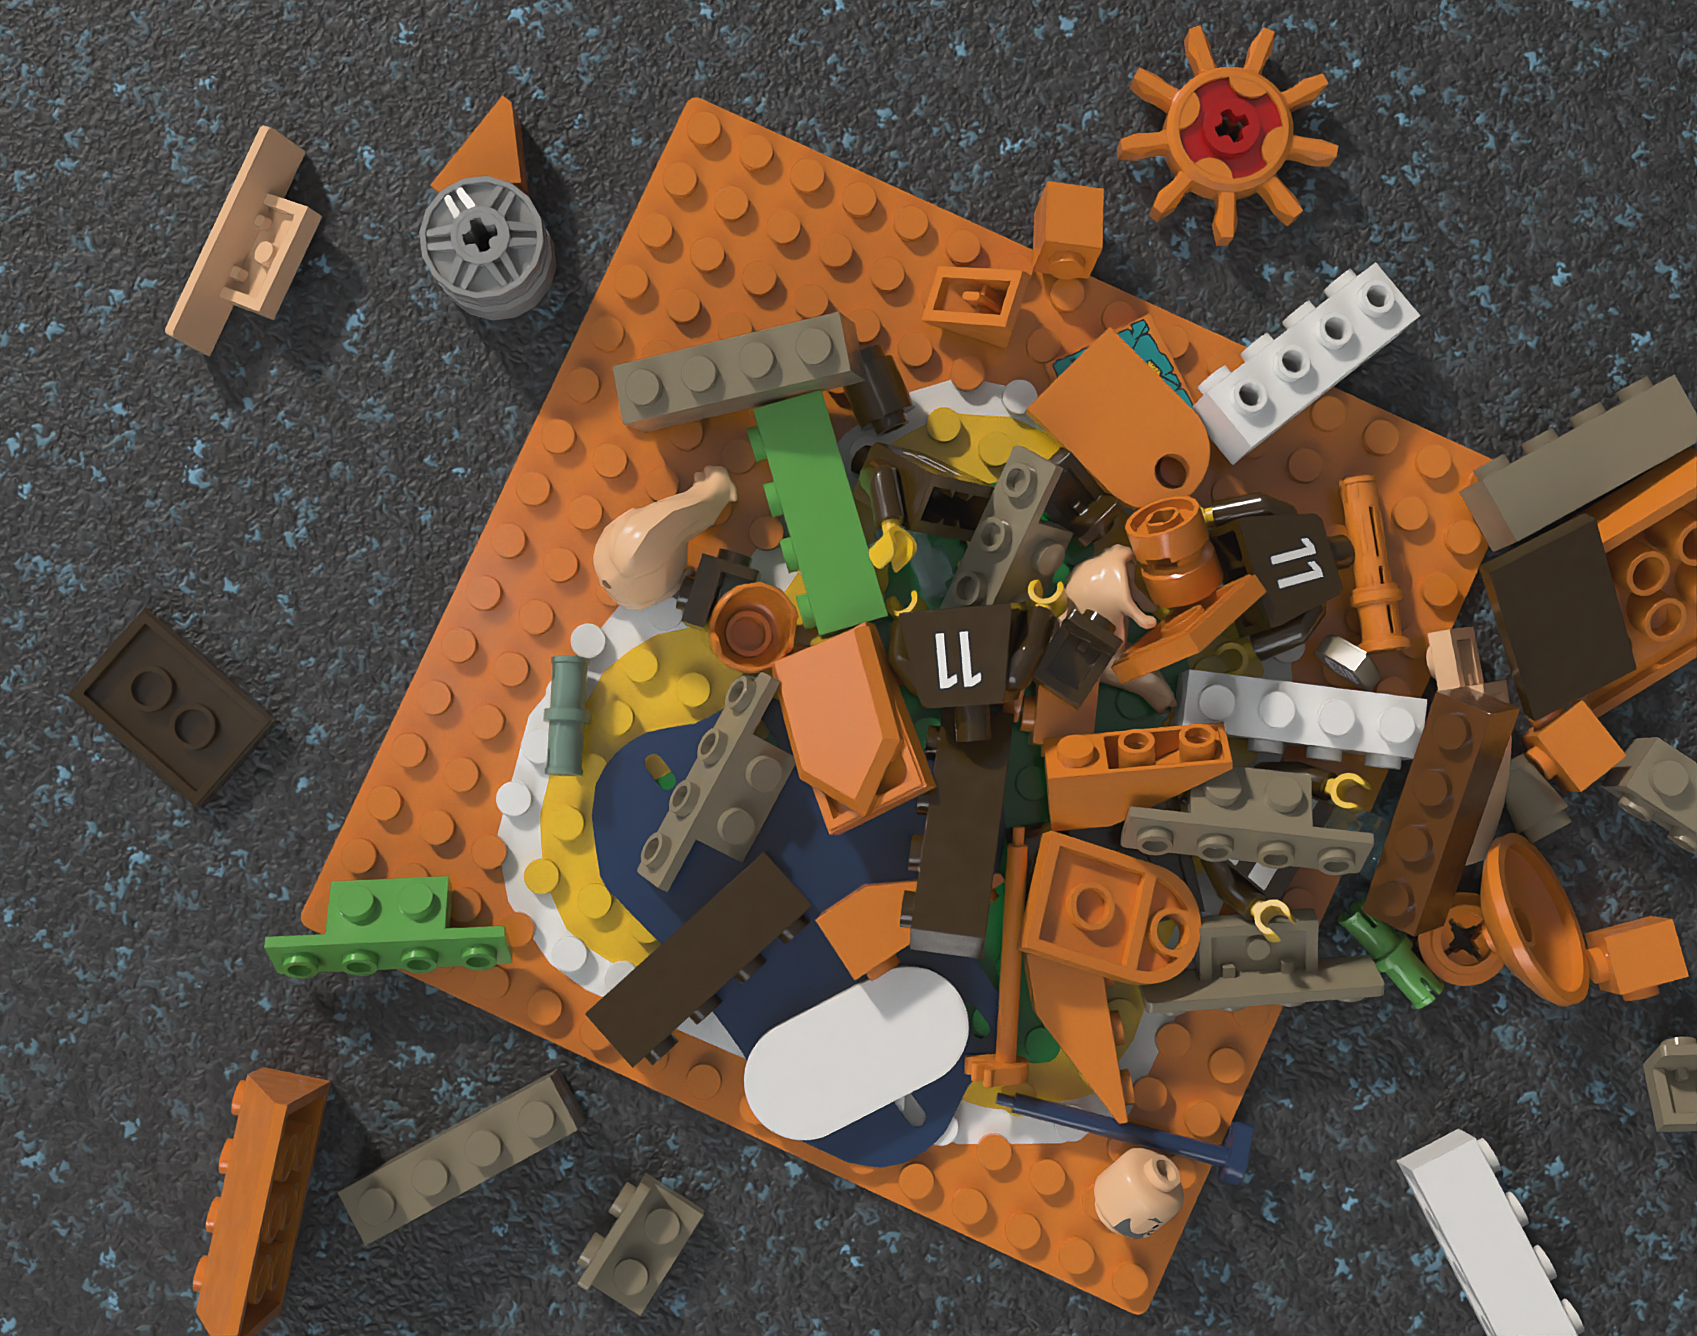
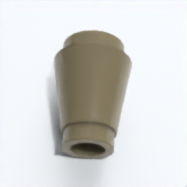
M1524 754L1510 761V775L1505 803L1516 833L1520 834L1523 832L1526 839L1532 844L1572 822L1565 811L1569 805L1533 764L1529 763Z

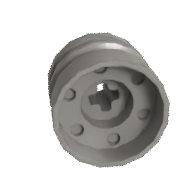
M489 176L464 178L441 190L426 209L419 232L422 257L433 277L450 299L470 315L489 320L516 318L536 307L550 289L557 267L554 242L530 198L512 183ZM489 233L492 237L489 239L491 249L480 252L478 246H480L479 236Z

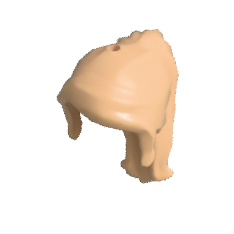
M707 465L702 472H695L693 475L694 484L686 492L667 497L642 508H631L604 528L596 543L593 565L600 586L616 604L629 610H643L673 596L681 588L685 576H693L696 570L693 566L683 572L688 559V542L713 525L729 501L736 502L738 499L737 487L730 479L725 467Z
M1116 544L1112 548L1104 549L1102 553L1083 560L1067 575L1064 588L1068 597V607L1063 615L1056 618L1050 641L1071 609H1075L1082 614L1086 609H1090L1104 616L1115 625L1114 635L1122 639L1123 643L1099 677V682L1138 694L1159 714H1163L1167 707H1177L1178 704L1173 691L1159 669L1124 684H1121L1111 669L1113 661L1132 646L1127 641L1128 616L1145 629L1154 628L1157 624V620L1153 616L1145 615L1134 601L1146 612H1154L1159 608L1158 605L1150 601L1137 588L1134 582L1137 559L1132 549Z

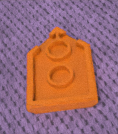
M866 626L849 630L777 660L772 664L771 672L775 679L781 681L776 691L799 778L864 817H870L879 797L878 793H876L889 763L895 762L904 742V737L874 628Z

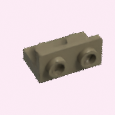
M647 1173L637 1187L626 1182L608 1213L617 1218L605 1238L595 1232L576 1262L585 1269L577 1285L586 1291L592 1285L641 1316L701 1220L705 1210Z

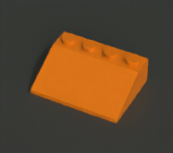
M1692 447L1682 450L1564 522L1566 523L1584 513L1596 519L1637 667L1636 670L1578 699L1583 700L1597 718L1697 658V449Z
M262 1067L247 1074L246 1080H240L236 1087L231 1107L232 1115L238 1116L233 1139L228 1138L226 1140L219 1160V1173L225 1174L221 1197L216 1196L213 1199L206 1220V1232L213 1233L208 1256L203 1255L201 1257L193 1280V1290L200 1292L196 1313L210 1336H256L282 1312L331 1084L329 1080Z

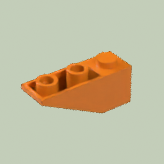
M1224 722L1194 723L1181 726L1043 738L1046 789L1052 831L1113 826L1126 820L1130 806L1151 808L1233 769Z
M994 871L990 904L1000 897L994 888L1005 882L1002 875ZM918 879L864 884L815 917L816 922L854 980L866 973L870 981H874L901 962L896 953L910 944V928L900 927L903 895L905 890L916 892Z
M1022 951L1031 1009L1119 1124L1127 1123L1125 1106L1135 1104L1129 1070H1119L1115 1047L1124 1045L1125 1041L1119 1011H1109L1105 987L1114 986V980Z

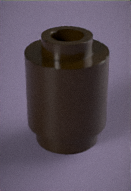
M880 344L860 350L866 381L843 386V390L861 430L874 429L878 437L896 431L908 424L909 421L906 414L915 408L893 356L885 355Z

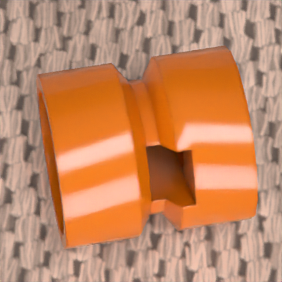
M1173 496L1159 499L1140 508L1127 520L1125 530L1137 561L1142 563L1140 571L1154 604L1160 607L1172 608L1189 605L1209 596L1222 584L1224 574L1214 546L1210 541H1207L1209 531L1196 499L1189 496Z

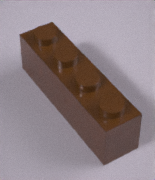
M1466 686L1436 691L1362 912L1414 937L1444 926L1520 711L1519 707Z

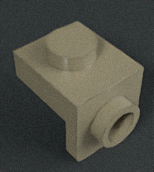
M1693 1037L1667 1039L1660 1044L1643 1064L1656 1131H1697V1039Z

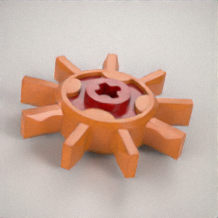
M1199 25L1190 28L1184 40L1185 55L1195 77L1185 84L1181 90L1168 84L1156 74L1139 68L1134 75L1129 89L1142 100L1163 110L1167 115L1162 131L1136 133L1120 139L1117 147L1118 160L1129 161L1164 156L1175 178L1159 191L1150 210L1149 216L1156 222L1174 212L1180 200L1191 191L1201 197L1214 200L1215 214L1212 229L1216 246H1228L1234 237L1238 224L1236 200L1258 193L1267 203L1272 213L1287 227L1303 212L1295 195L1282 183L1276 173L1285 160L1296 161L1314 167H1329L1337 157L1339 146L1321 139L1305 138L1293 134L1291 113L1311 105L1323 93L1329 83L1324 74H1319L1303 79L1294 87L1280 92L1273 83L1263 77L1262 70L1273 51L1275 31L1265 27L1262 29L1248 48L1244 68H1218L1212 55L1210 42ZM1221 127L1225 134L1235 132L1238 138L1233 143L1229 135L1219 137L1216 131Z

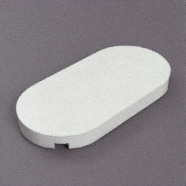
M907 965L895 966L874 981H870L868 978L781 1022L762 1035L750 1053L745 1067L744 1088L749 1106L765 1127L785 1138L812 1140L829 1135L946 1074L959 1060L966 1046L969 1024L964 1002L958 991L946 978L926 968Z

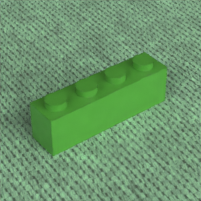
M822 390L753 409L757 425L746 429L756 462L767 459L773 477L772 482L763 484L772 518L784 515L790 535L788 538L779 540L788 573L800 571L806 593L796 596L805 630L817 627L821 640L847 632L864 622L876 624L886 621L888 618L887 610L873 563L869 558V549Z

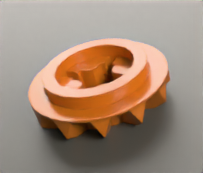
M1456 892L1444 926L1418 935L1415 945L1419 949L1427 968L1443 981L1459 986L1478 985L1494 977L1503 968L1504 962L1498 953L1493 952L1489 948L1483 936L1481 925L1474 930L1475 933L1469 939L1474 947L1472 950L1477 958L1464 949L1447 950L1450 947L1449 944L1455 938L1450 930L1452 926L1449 924V920L1451 923H1456L1457 926L1465 929L1478 926L1484 920L1480 895L1469 892Z

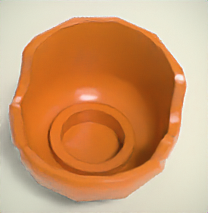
M763 582L738 585L722 595L711 611L708 620L710 648L715 653L716 658L727 668L745 674L772 670V664L777 660L787 657L788 653L795 646L796 622L799 617L797 609L785 593L777 587ZM778 644L780 646V649L776 651V647Z

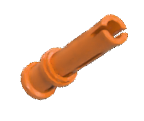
M1361 475L1338 481L1345 512L1347 536L1355 552L1353 569L1356 589L1351 590L1352 596L1349 597L1351 607L1357 608L1362 642L1357 647L1366 651L1368 655L1398 651L1411 647L1410 639L1403 636L1398 601L1403 599L1402 589L1398 588V583H1392L1389 570L1382 515L1378 501L1376 475Z

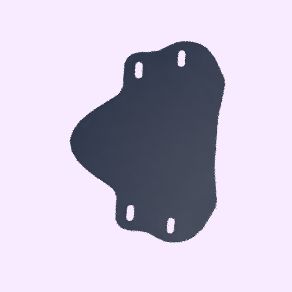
M772 697L761 720L776 739L777 747L794 756L780 702ZM721 709L717 713L694 724L647 732L621 748L606 764L596 783L592 824L600 877L607 890L661 944L764 851H767L813 902L812 906L804 912L811 922L786 945L777 937L760 952L767 962L742 985L733 977L716 992L723 1002L713 1013L737 1044L746 1060H748L758 1040L769 1029L868 979L866 973L856 980L853 979L816 922L815 917L864 884L918 879L919 871L908 870L910 847L913 834L924 835L927 816L917 814V796L841 835H829L813 788L810 784L799 778L795 764L743 863L695 840L669 891L666 892L656 887L637 872L641 863L642 849L648 838L659 830L669 811V801L674 789L687 778L697 759L699 743L704 734L711 728H714L723 711ZM657 754L662 758L676 779L672 789L664 790L657 784L645 767L647 756ZM927 760L933 776L935 761ZM1004 804L994 869L996 872H999L1006 838ZM910 944L896 953L901 961L897 966L907 965L926 968L946 978L958 991L963 1002L972 1003L990 1027L989 1034L982 1039L976 1038L968 1030L966 1046L956 1064L940 1078L911 1092V1095L926 1115L923 1125L918 1127L912 1126L893 1101L829 1135L801 1141L845 1162L882 1168L901 1164L915 1158L931 1147L945 1133L967 1087L973 1082L971 1081V1075L964 1074L965 1055L996 1053L999 992L979 967L977 958L910 949Z

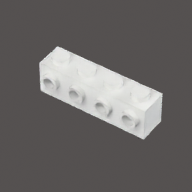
M1376 262L1358 276L1351 269L1347 270L1323 291L1328 297L1326 301L1317 308H1315L1310 300L1305 302L1282 322L1287 331L1275 340H1273L1268 332L1265 333L1240 354L1245 361L1244 364L1232 373L1224 365L1197 387L1203 396L1192 409L1203 422L1208 436L1232 465L1394 340L1420 317L1419 313Z
M1189 669L1178 673L1176 690L1178 705L1174 707L1172 726L1224 722L1227 738L1248 740L1247 751L1283 755V747L1288 745L1307 748L1306 758L1342 762V754L1351 753L1365 755V766L1400 770L1401 760L1414 758L1425 725L1427 699Z
M1457 1129L1397 1160L1487 1336H1578L1585 1332L1582 1321L1567 1299L1560 1301L1550 1281L1557 1278L1554 1267L1539 1245L1531 1246L1522 1227L1529 1224L1526 1213L1512 1192L1509 1191L1504 1194L1494 1175L1501 1171L1500 1164L1493 1150L1483 1138L1476 1140L1475 1137Z

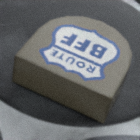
M1333 634L1326 635L1314 651L1315 656L1326 667L1365 692H1371L1381 678L1379 670L1368 653L1339 636Z

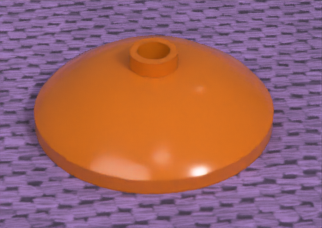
M1508 833L1497 837L1492 841L1487 851L1482 871L1480 901L1484 920H1482L1481 928L1485 941L1493 952L1499 954L1507 968L1541 998L1561 1007L1580 1003L1585 999L1589 989V963L1582 932L1569 898L1550 864L1533 844H1530L1528 839L1517 833Z

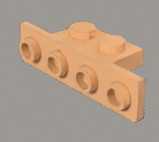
M265 125L259 128L165 328L167 335L209 357L234 305L266 318L275 319L322 218L321 215L311 208L284 199L306 151L275 129Z

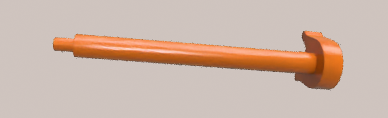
M1022 826L1013 827L1012 843L1007 844L996 1053L965 1055L964 1074L971 1075V1081H984L983 1087L985 1088L1023 1084L1028 1081L1029 1075L1028 1059L1016 1055L1022 951L1017 950L1016 946L1025 912L1028 845L1024 844L1025 827Z

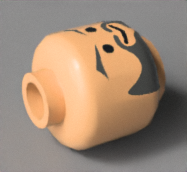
M1132 1148L1125 1152L1097 1177L1094 1187L1095 1207L1100 1220L1112 1232L1133 1239L1147 1238L1173 1218L1183 1205L1184 1192L1177 1167L1166 1156L1145 1148Z

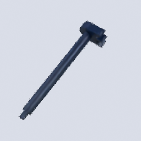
M998 1092L995 1104L1010 1107L1011 1112L1218 1166L1219 1180L1234 1185H1239L1244 1177L1254 1133V1126L1231 1122L1230 1128L1223 1140V1145L1220 1146L1132 1122L1119 1124L1114 1118L1017 1092L1015 1096Z

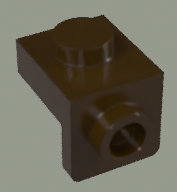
M1061 447L1049 461L1064 469L1042 515L1047 521L1059 524L1074 533L1070 541L1084 548L1107 535L1114 525V519L1123 512L1125 507L1118 498L1105 493L1071 451Z
M719 548L717 557L702 553L695 578L686 575L678 594L676 609L684 611L681 621L688 627L708 632V620L714 605L719 599L725 577L745 584L760 582V571L750 568L753 559Z
M1071 609L1050 641L1032 681L1078 710L1123 643L1122 639L1114 635L1115 625L1093 610L1086 609L1082 614L1075 609Z

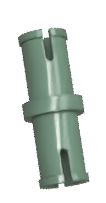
M579 656L551 657L550 708H545L543 721L549 722L547 764L544 773L546 775L583 776L584 725L591 722V711L585 710L589 658Z

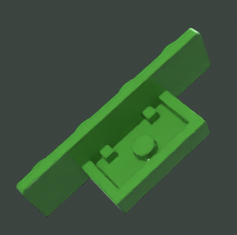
M449 876L332 881L325 934L265 937L264 945L277 973L299 979L311 978L317 975V973L346 972L351 975L366 976L375 973L377 970L405 969L413 973H427L435 970L436 967L464 966L471 970H487L493 968L496 964L512 963L513 950L505 926L450 928L453 887Z

